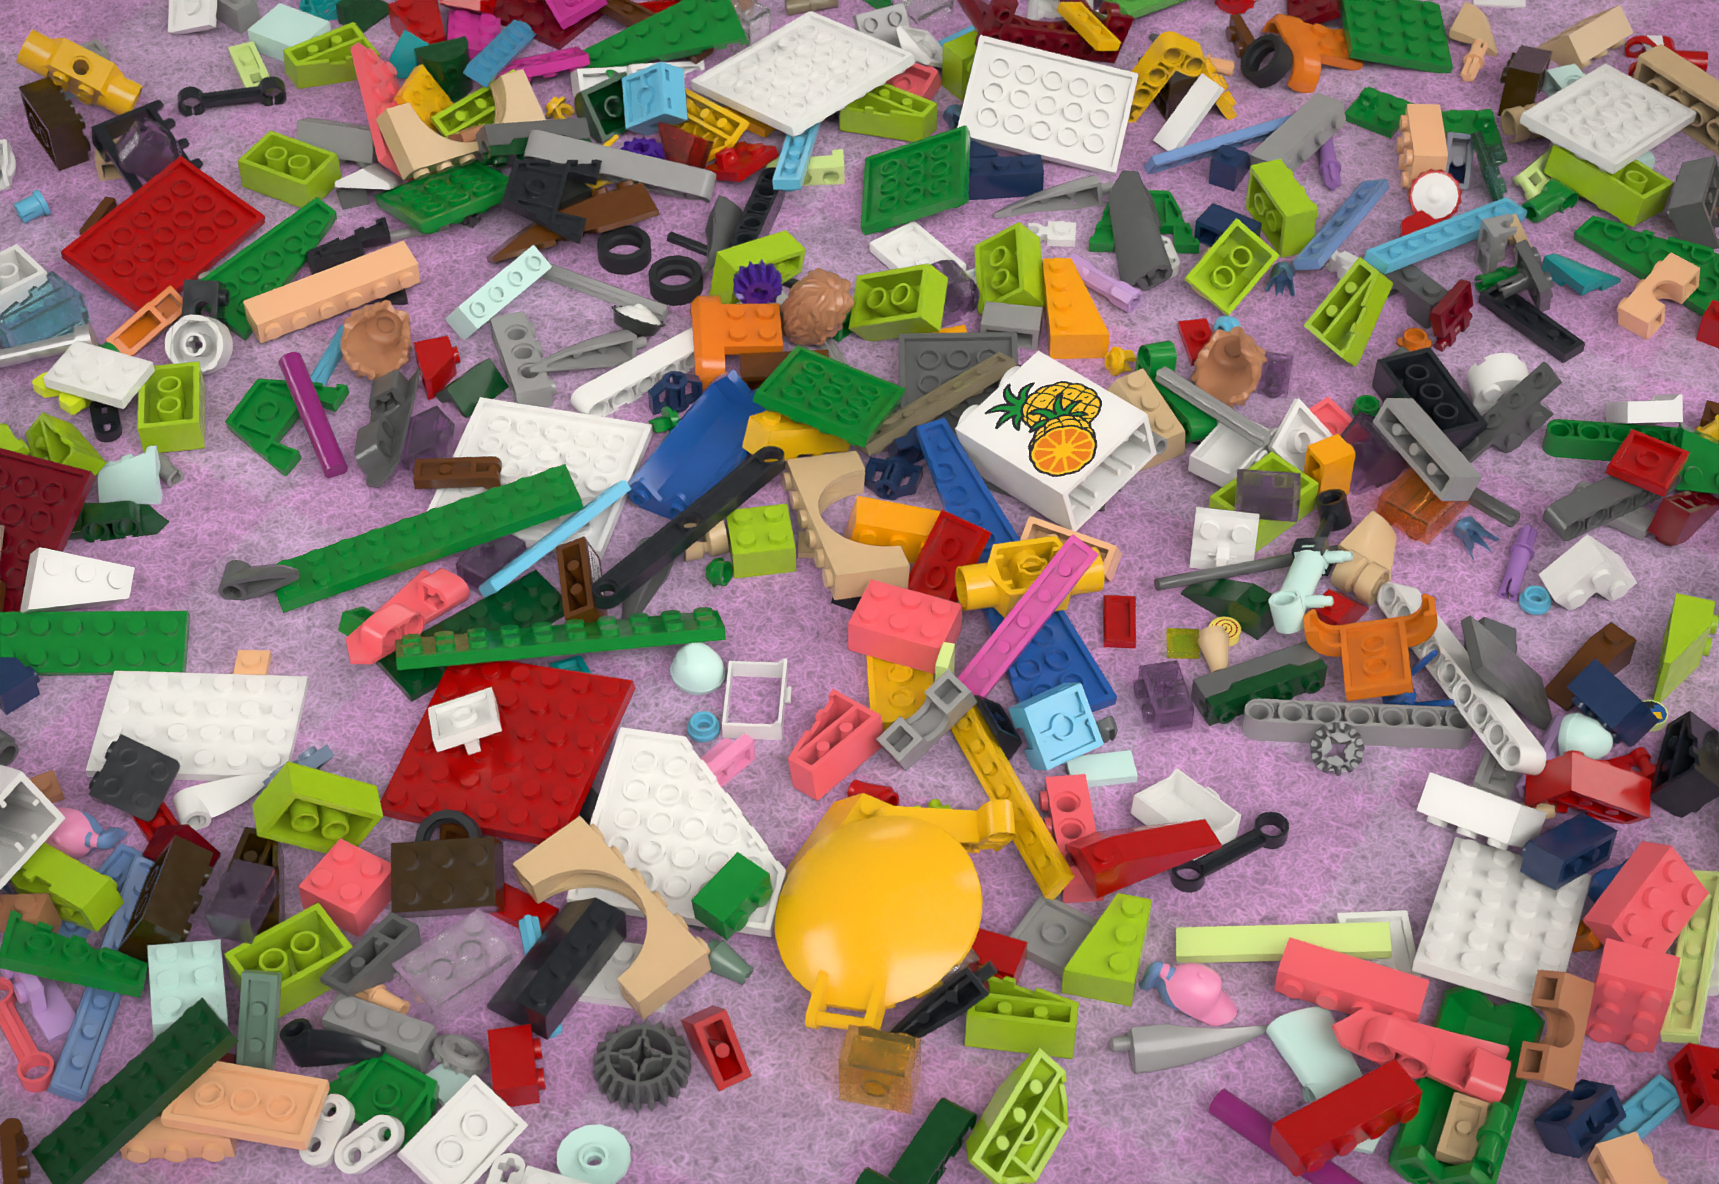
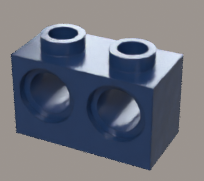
M1581 1079L1575 1084L1573 1091H1567L1539 1115L1534 1122L1546 1149L1552 1153L1580 1159L1623 1121L1627 1115L1614 1085Z

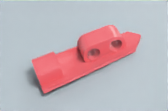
M443 568L432 574L425 569L422 570L395 596L346 637L350 664L372 665L396 651L395 640L401 639L403 635L421 634L427 623L468 600L470 591L467 583L460 576Z
M1365 1008L1332 1025V1029L1342 1048L1380 1065L1396 1059L1411 1078L1419 1079L1426 1076L1467 1096L1489 1102L1491 1105L1493 1102H1500L1505 1092L1511 1067V1061L1506 1059L1509 1053L1508 1046L1453 1033Z

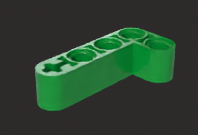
M1168 340L1141 345L1137 353L1135 371L1145 370L1184 428L1185 443L1204 440L1218 425L1217 420L1155 380L1158 369L1167 367L1175 372L1177 352L1174 344Z

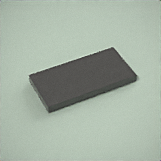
M1471 615L1461 620L1472 671L1538 728L1546 730L1553 718L1542 677Z

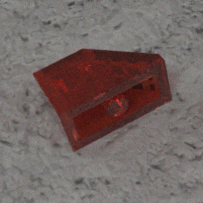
M659 121L658 130L666 160L697 168H705L714 142L679 127Z

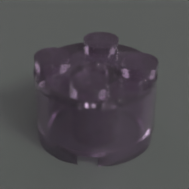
M142 118L140 122L137 119L115 145L117 155L120 158L118 164L121 169L130 174L132 172L146 182L150 181L182 155L181 147L176 139L173 142L169 140L166 136L169 132L164 127L147 118Z
M940 260L930 264L948 277L941 327L962 321L961 316H964L969 310L971 313L975 310L980 297L979 288L954 260Z

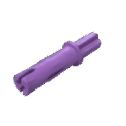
M1332 136L1318 149L1321 163L1319 172L1324 178L1325 186L1329 187V190L1334 191L1335 188L1341 186V165L1336 158Z
M1529 524L1519 529L1515 543L1510 546V559L1497 594L1499 598L1507 599L1508 593H1510L1509 601L1515 602L1518 599V593L1528 563L1534 558L1535 552L1533 547L1538 535L1537 529L1532 528Z

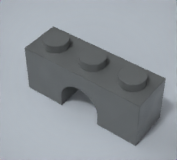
M1413 264L1388 274H1383L1393 282L1387 298L1401 292L1407 302V315L1425 329L1432 327L1430 312L1444 298L1448 291Z

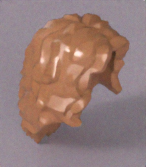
M816 268L815 270L808 271L807 276L803 277L801 281L796 282L790 288L788 298L780 307V311L783 312V318L781 319L783 334L789 341L794 342L796 345L809 346L810 344L823 345L827 338H833L842 329V323L846 319V314L855 304L853 297L849 294L850 281L840 278L836 273Z
M389 300L374 303L372 306L366 305L361 310L352 311L351 317L345 318L340 349L342 350V359L345 360V363L352 372L356 371L357 378L367 376L368 380L377 379L392 370H399L411 359L410 316L404 310H395Z
M1239 326L1234 327L1229 332L1220 329L1215 330L1209 343L1204 345V348L1198 353V358L1194 362L1195 370L1192 371L1191 380L1194 382V385L1232 409L1234 404L1245 405V402L1250 394L1255 392L1256 385L1260 381L1262 364L1267 363V358L1264 356L1266 351L1256 344L1251 335L1245 334L1244 329Z

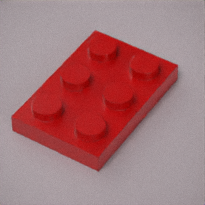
M942 509L909 574L908 589L957 603L956 568L958 566L977 564L992 533Z

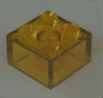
M849 1024L838 1060L839 1100L911 1115L921 1078V1038L912 1037L906 1033L896 1034L881 1031L871 1026Z

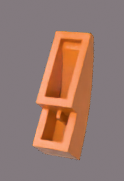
M169 285L155 299L144 305L106 338L105 341L112 343L120 353L135 356L182 317L183 298Z

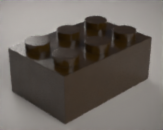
M50 76L20 86L19 91L29 128L58 171L89 161L88 151H91V146L88 138L83 134V129H86L84 119L80 113L76 114L72 101L70 99L66 100L62 87L60 85L56 86Z
M177 835L172 838L149 868L117 951L148 963L147 945L182 943L186 940L192 928V923L188 922L190 914H195L203 898V895L198 894L200 887H204L207 884L213 868L209 866L213 852Z
M496 837L391 843V912L403 918L504 912L503 843Z

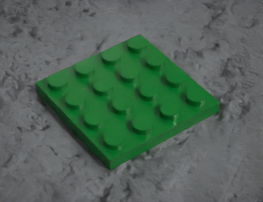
M1340 0V11L1349 58L1433 73H1451L1453 64L1439 4H1435L1432 1Z
M967 125L865 157L860 226L864 235L882 232L885 229L900 224H907L922 217L933 216L938 212L958 208L969 202L971 133Z
M476 159L464 166H461L460 163L453 164L451 169L442 173H438L436 170L422 179L411 180L376 194L374 197L377 206L422 234H433L439 231V228L442 226L460 223L464 220V217L485 213L489 210V207L502 204L509 177L488 165L482 166V162Z
M797 345L755 391L752 402L761 405L767 411L778 412L788 416L794 422L805 423L815 427L821 433L832 434L842 438L850 445L865 448L901 403L906 389Z

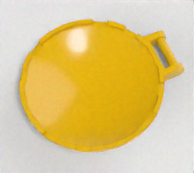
M893 815L871 817L852 822L828 834L813 845L796 863L779 895L775 913V937L780 956L795 981L811 994L805 1015V1025L807 1028L820 1029L822 1026L862 1032L865 1037L877 1038L886 1009L896 1007L895 1003L905 1001L914 996L919 999L943 983L941 979L955 965L959 966L970 951L980 927L983 896L974 863L962 845L949 833L936 825L917 818ZM827 1007L866 1012L865 1018L828 1013L826 1009Z

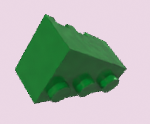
M1679 422L1675 446L1690 452L1688 461L1679 473L1681 481L1675 489L1719 494V440Z

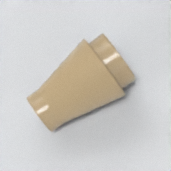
M1216 625L1200 630L1197 642L1210 668V673L1228 668L1229 634L1225 632L1224 627Z

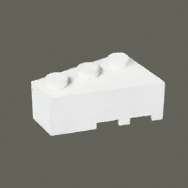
M1431 772L1429 773L1417 808L1418 812L1428 815L1426 821L1444 828H1446L1447 823L1458 826L1457 833L1476 839L1477 835L1481 834L1488 837L1486 844L1503 850H1507L1508 845L1523 848L1530 839L1538 837L1547 812L1519 804L1513 800Z

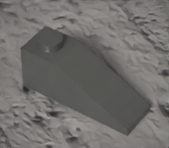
M393 912L389 913L320 977L321 983L346 996H351L401 977L424 955L419 926Z

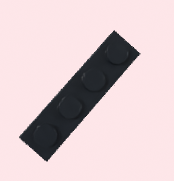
M1497 284L1480 293L1479 303L1560 362L1565 363L1584 351V341L1517 293L1503 299L1501 296L1502 292H1499Z

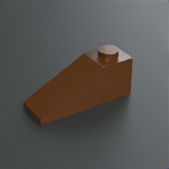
M1610 622L1591 636L1545 687L1547 697L1565 711H1569L1575 706L1571 701L1575 695L1567 686L1595 658L1613 675L1617 674L1630 664L1637 640L1613 622Z

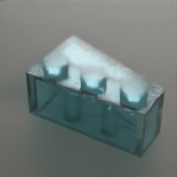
M51 271L46 275L47 281L39 288L33 286L28 290L29 296L21 303L15 301L0 314V349L67 335L74 331L75 326L91 322L82 294L55 272Z

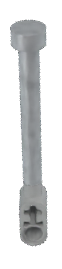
M88 323L75 326L74 333L0 349V368L64 354L75 340L98 346L94 328Z

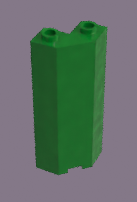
M1464 986L1445 990L1433 1027L1509 1047L1506 1059L1511 1061L1506 1089L1500 1100L1501 1103L1509 1106L1512 1111L1505 1131L1507 1141L1505 1147L1499 1151L1495 1171H1491L1490 1174H1485L1474 1162L1452 1165L1435 1159L1454 1092H1461L1426 1076L1415 1079V1083L1422 1090L1419 1112L1409 1122L1400 1124L1388 1163L1407 1182L1412 1184H1427V1182L1432 1184L1497 1183L1527 1081L1516 1078L1523 1041L1539 1043L1545 1021L1531 1006L1518 1002H1509L1495 1006L1483 992Z

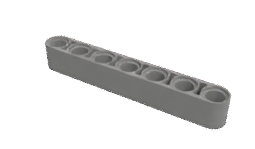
M540 130L530 131L524 153L525 160H550L551 164H566L567 160H578V164H591V160H602L598 179L614 183L632 179L633 183H643L648 191L693 201L700 199L706 203L711 202L717 177L714 172Z
M1253 699L1248 701L1245 705L1242 723L1243 734L1249 739L1257 741L1311 743L1314 734L1319 728L1328 723L1341 722L1351 725L1361 735L1364 745L1463 749L1470 744L1473 728L1457 707ZM1331 736L1329 737L1331 740V744L1347 745L1348 743H1350V741H1347L1346 743H1338L1336 742V740H1333Z

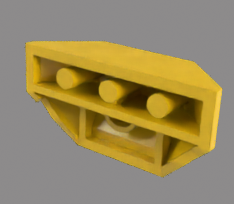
M685 88L687 121L677 125L666 123L667 132L670 133L668 137L673 145V140L677 141L678 146H674L698 160L708 163L716 158L715 154L723 148L733 147L750 123Z

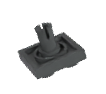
M1527 239L1515 244V267L1518 274L1498 281L1497 287L1499 292H1502L1501 296L1503 299L1527 289L1535 307L1544 312L1550 310V301L1553 298L1551 288L1554 287V283L1549 272L1542 271L1539 265L1541 263L1539 252L1535 246L1530 247Z

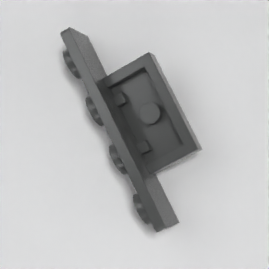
M1542 362L1482 416L1487 422V428L1460 451L1470 463L1477 459L1492 444L1505 453L1512 452L1554 415L1550 408L1542 402L1545 397L1562 383L1550 365Z

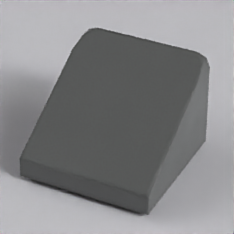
M341 187L336 190L342 210L370 204L365 188Z

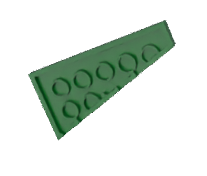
M683 0L583 51L589 55L590 65H586L587 68L624 67L630 64H645L656 59H660L663 62L701 54L705 49L716 47L717 50L727 49V45L740 43V45L750 44L731 0Z
M316 197L200 279L219 281L226 284V289L230 293L229 305L225 306L224 318H227L228 329L244 341L250 337L253 330L246 319L243 301L290 284L307 261L306 252L318 246L337 220L336 211L320 198ZM205 305L203 308L211 314V305Z
M1593 215L1574 232V240L1639 279H1646L1652 273L1658 261H1663L1670 253H1673L1700 267L1699 286L1682 305L1703 316L1712 300L1719 301V254L1715 253L1711 247L1670 236L1668 240L1654 236L1652 231L1645 229L1642 232L1627 229L1623 223Z

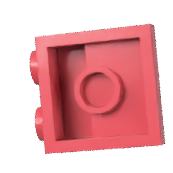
M918 63L885 82L932 101L942 85L939 71L932 66H923Z

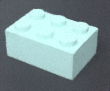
M221 939L147 945L153 1041L202 997L212 1006L228 1027Z

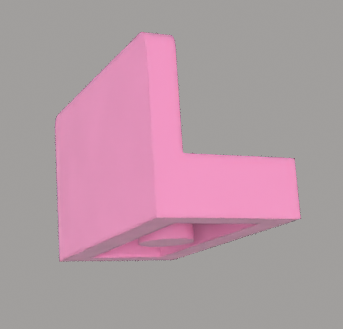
M745 733L734 742L724 738L700 758L715 775L721 787L755 760L754 739Z

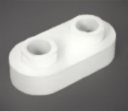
M339 1094L327 1095L307 1151L299 1150L301 1159L308 1165L315 1168H323L335 1161V1148L347 1136L355 1117L354 1107L345 1097ZM332 1107H337L336 1113L328 1117V1111ZM321 1141L320 1148L312 1152L313 1145Z
M377 1115L364 1123L337 1144L334 1152V1160L337 1167L344 1173L355 1175L365 1173L402 1145L405 1135L402 1123L397 1118L388 1115ZM389 1128L391 1137L388 1141H385L384 1133ZM359 1149L361 1151V1158L358 1162H355L354 1155Z

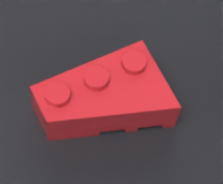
M832 689L828 695L829 701L823 710L819 709L815 715L816 721L810 731L806 730L788 757L793 787L816 801L881 748L876 739L884 732L880 714L835 689Z

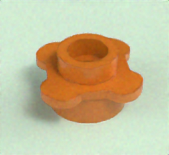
M1409 328L1404 332L1403 337L1397 339L1396 344L1399 347L1403 346L1411 352L1431 347L1432 341L1427 339V333L1424 330Z

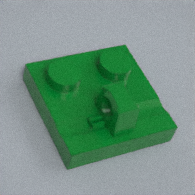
M1368 86L1360 92L1359 97L1345 111L1346 122L1391 139L1400 129V116L1405 115L1407 104L1414 103Z
M1492 109L1441 111L1445 137L1448 132L1476 135L1474 150L1502 148L1503 142Z

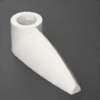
M267 772L225 778L180 790L173 798L180 824H188L195 831L208 827L212 817L237 807L265 786L263 781L268 778Z

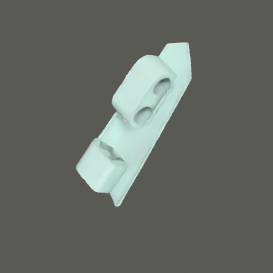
M1320 1006L1304 1008L1282 1015L1272 1021L1266 1029V1034L1302 1084L1304 1101L1310 1103L1363 1076L1351 1051L1340 1046L1332 1029V1025L1336 1022L1331 1012ZM1381 1136L1374 1140L1369 1138L1361 1142L1353 1151L1373 1154Z

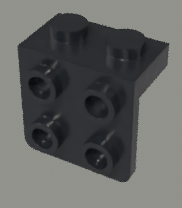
M120 734L117 741H113L105 754L106 762L101 772L97 771L89 784V795L96 802L103 805L109 804L145 822H150L155 818L180 770V763L172 757Z

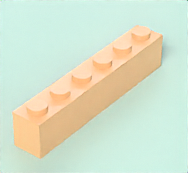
M403 240L243 301L246 319L261 344L295 330L303 329L321 320L329 319L334 315L357 308L373 300L383 298L399 290L410 288L420 283L419 266Z

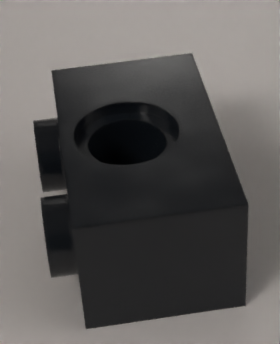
M184 279L182 317L201 315L202 308L210 304L212 312L209 317L217 319L228 327L227 318H224L225 306H228L230 301V293L226 289V284L219 281Z

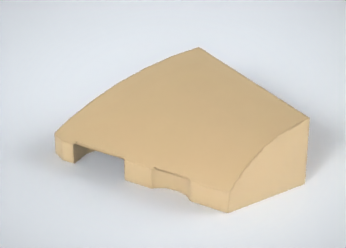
M1465 1L1450 29L1449 38L1472 44L1476 39H1482L1480 47L1482 48L1485 41L1489 47L1485 54L1496 57L1498 50L1486 15L1478 7Z
M1372 510L1338 545V550L1348 551L1352 549L1367 557L1368 564L1376 562L1389 569L1392 573L1397 536L1389 523Z

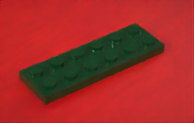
M534 570L501 588L498 592L481 599L428 628L420 635L421 637H431L439 631H453L454 634H463L472 628H485L487 631H496L505 625H518L519 628H529L537 622L554 623L564 617L562 595L537 570ZM396 651L376 662L380 669L411 702L436 689L448 667L440 666L397 671Z
M202 997L193 1006L189 1007L169 1028L160 1033L139 1055L131 1059L108 1083L102 1085L79 1109L73 1111L68 1119L58 1128L43 1138L39 1145L31 1151L52 1184H83L235 1046L239 1040L212 1006Z

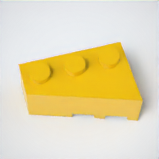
M764 411L749 416L742 448L753 455L763 447L776 446L784 451L786 461L788 459H796L798 455L802 454L819 456L829 452H848L850 444L832 434L821 433L817 428L805 423L794 422L788 416L781 413ZM766 459V460H764V461H765V462H775V461H778V460H777V459Z

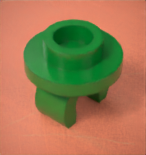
M665 406L661 409L662 416L648 420L649 424L653 427V432L660 433L666 430L670 432L680 420L676 410H671L669 406Z

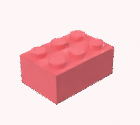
M871 579L848 622V650L935 674V664L941 645L944 642L955 644L962 629V604Z
M1642 841L1584 917L1583 921L1603 945H1605L1606 938L1665 953L1708 896L1709 892L1671 845Z
M1606 938L1593 981L1595 987L1585 1035L1590 1036L1596 1042L1606 1043L1610 1041L1625 1045L1633 1052L1641 1053L1647 1051L1653 1053L1674 993L1680 957Z

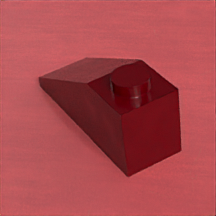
M1685 491L1665 497L1647 531L1656 535L1655 539L1666 546L1684 543L1719 510V498L1710 493Z

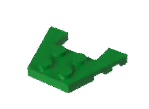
M1148 190L1154 200L1162 224V228L1159 229L1160 234H1172L1173 246L1177 253L1199 254L1200 242L1197 238L1194 239L1192 228L1189 223H1185L1183 220L1182 211L1170 190ZM1109 201L1103 211L1101 221H1098L1095 227L1094 235L1089 240V252H1114L1115 242Z
M258 378L226 419L227 428L284 476H287L302 459L298 450L280 444V441L300 416L286 380ZM313 382L323 408L333 412L338 410L350 394L348 386L344 384H337L336 387H324L323 383Z

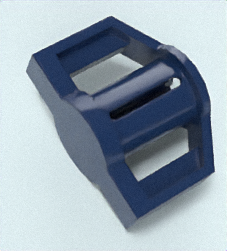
M680 371L665 373L662 379L648 390L649 409L652 414H660L661 409L665 406H669L671 410H676L677 413L685 411L689 404L694 403L703 393L702 382L698 375ZM687 383H691V393L686 394L685 386ZM665 391V398L663 402H660L659 395Z
M917 426L912 427L907 436L893 440L887 450L889 456L901 457L908 464H915L925 458L916 436Z
M890 456L886 459L870 457L865 468L864 485L879 498L891 501L896 500L898 497L916 494L923 477V466L908 464L906 460L898 456ZM876 471L883 472L880 480L875 482L873 478ZM910 477L907 485L900 486L903 479Z

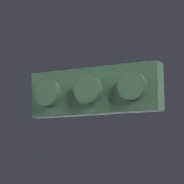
M249 969L242 972L238 1024L239 1042L237 1043L236 1053L237 1065L275 1071L282 973Z

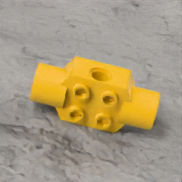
M34 29L27 36L16 60V63L45 78L50 76L56 86L60 85L64 92L69 91L77 95L76 98L82 103L101 106L117 115L133 110L143 89L142 85L125 77L115 63L65 37L52 39Z
M1056 536L993 544L988 562L958 566L956 568L955 583L958 600L962 604V610L970 611L993 607L1006 618L1064 543ZM1096 547L1090 548L1097 552L1099 556L1055 611L1067 610L1070 598L1073 595L1103 590L1105 581L1104 567L1101 555Z

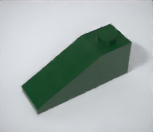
M1220 579L1189 585L1181 592V595L1214 615L1235 619L1240 624L1241 631L1256 640H1259L1274 626L1268 602L1272 594L1254 583Z

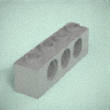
M524 311L491 317L492 338L515 403L544 408L553 406L552 396L557 395L554 378H548L550 372L531 373L529 371V367L542 360L541 357H543L540 340H534L536 338V331L533 321H527Z

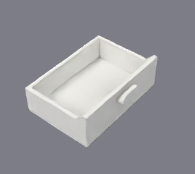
M1658 394L1650 401L1606 402V421L1609 423L1683 422L1682 394Z
M1219 423L1191 453L1188 471L1223 487L1270 452L1268 446L1259 448L1230 428ZM1258 424L1259 426H1261L1262 428L1266 429L1267 431H1269V432L1271 433V435H1272V437H1271V439H1270V441H1271V440L1273 439V437H1274L1276 431L1278 430V428L1275 427V428L1269 429V428H1267V427H1265V426H1262V425Z
M787 658L782 659L778 663L729 661L722 719L723 738H739L745 733L752 739L782 740L785 703L791 704L792 686L787 687ZM733 676L782 678L778 721L773 724L728 723Z
M1178 768L1173 771L1170 777L1135 794L1131 808V814L1147 826L1206 819L1221 842V846L1236 839L1241 814L1220 800L1218 793L1210 787H1202Z

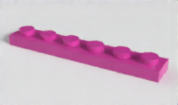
M1074 534L1069 537L958 677L974 696L976 694L987 697L1099 556L1097 552Z

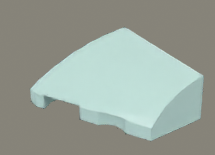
M149 446L145 453L135 457L130 453L123 456L119 461L107 462L98 473L99 502L108 503L127 500L137 504H161L163 494L159 480L161 465L157 446Z

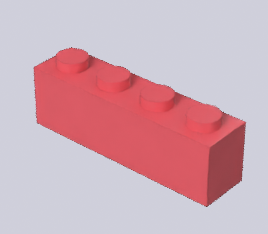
M1289 937L1277 970L1274 991L1282 993L1289 998L1302 999L1318 1004L1324 1009H1334L1350 1015L1365 1008L1418 1023L1430 980Z

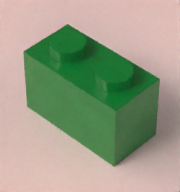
M737 852L691 900L695 919L725 940H728L735 932L741 931L746 926L752 913L758 907L761 908L766 905L771 898L773 890L770 873Z

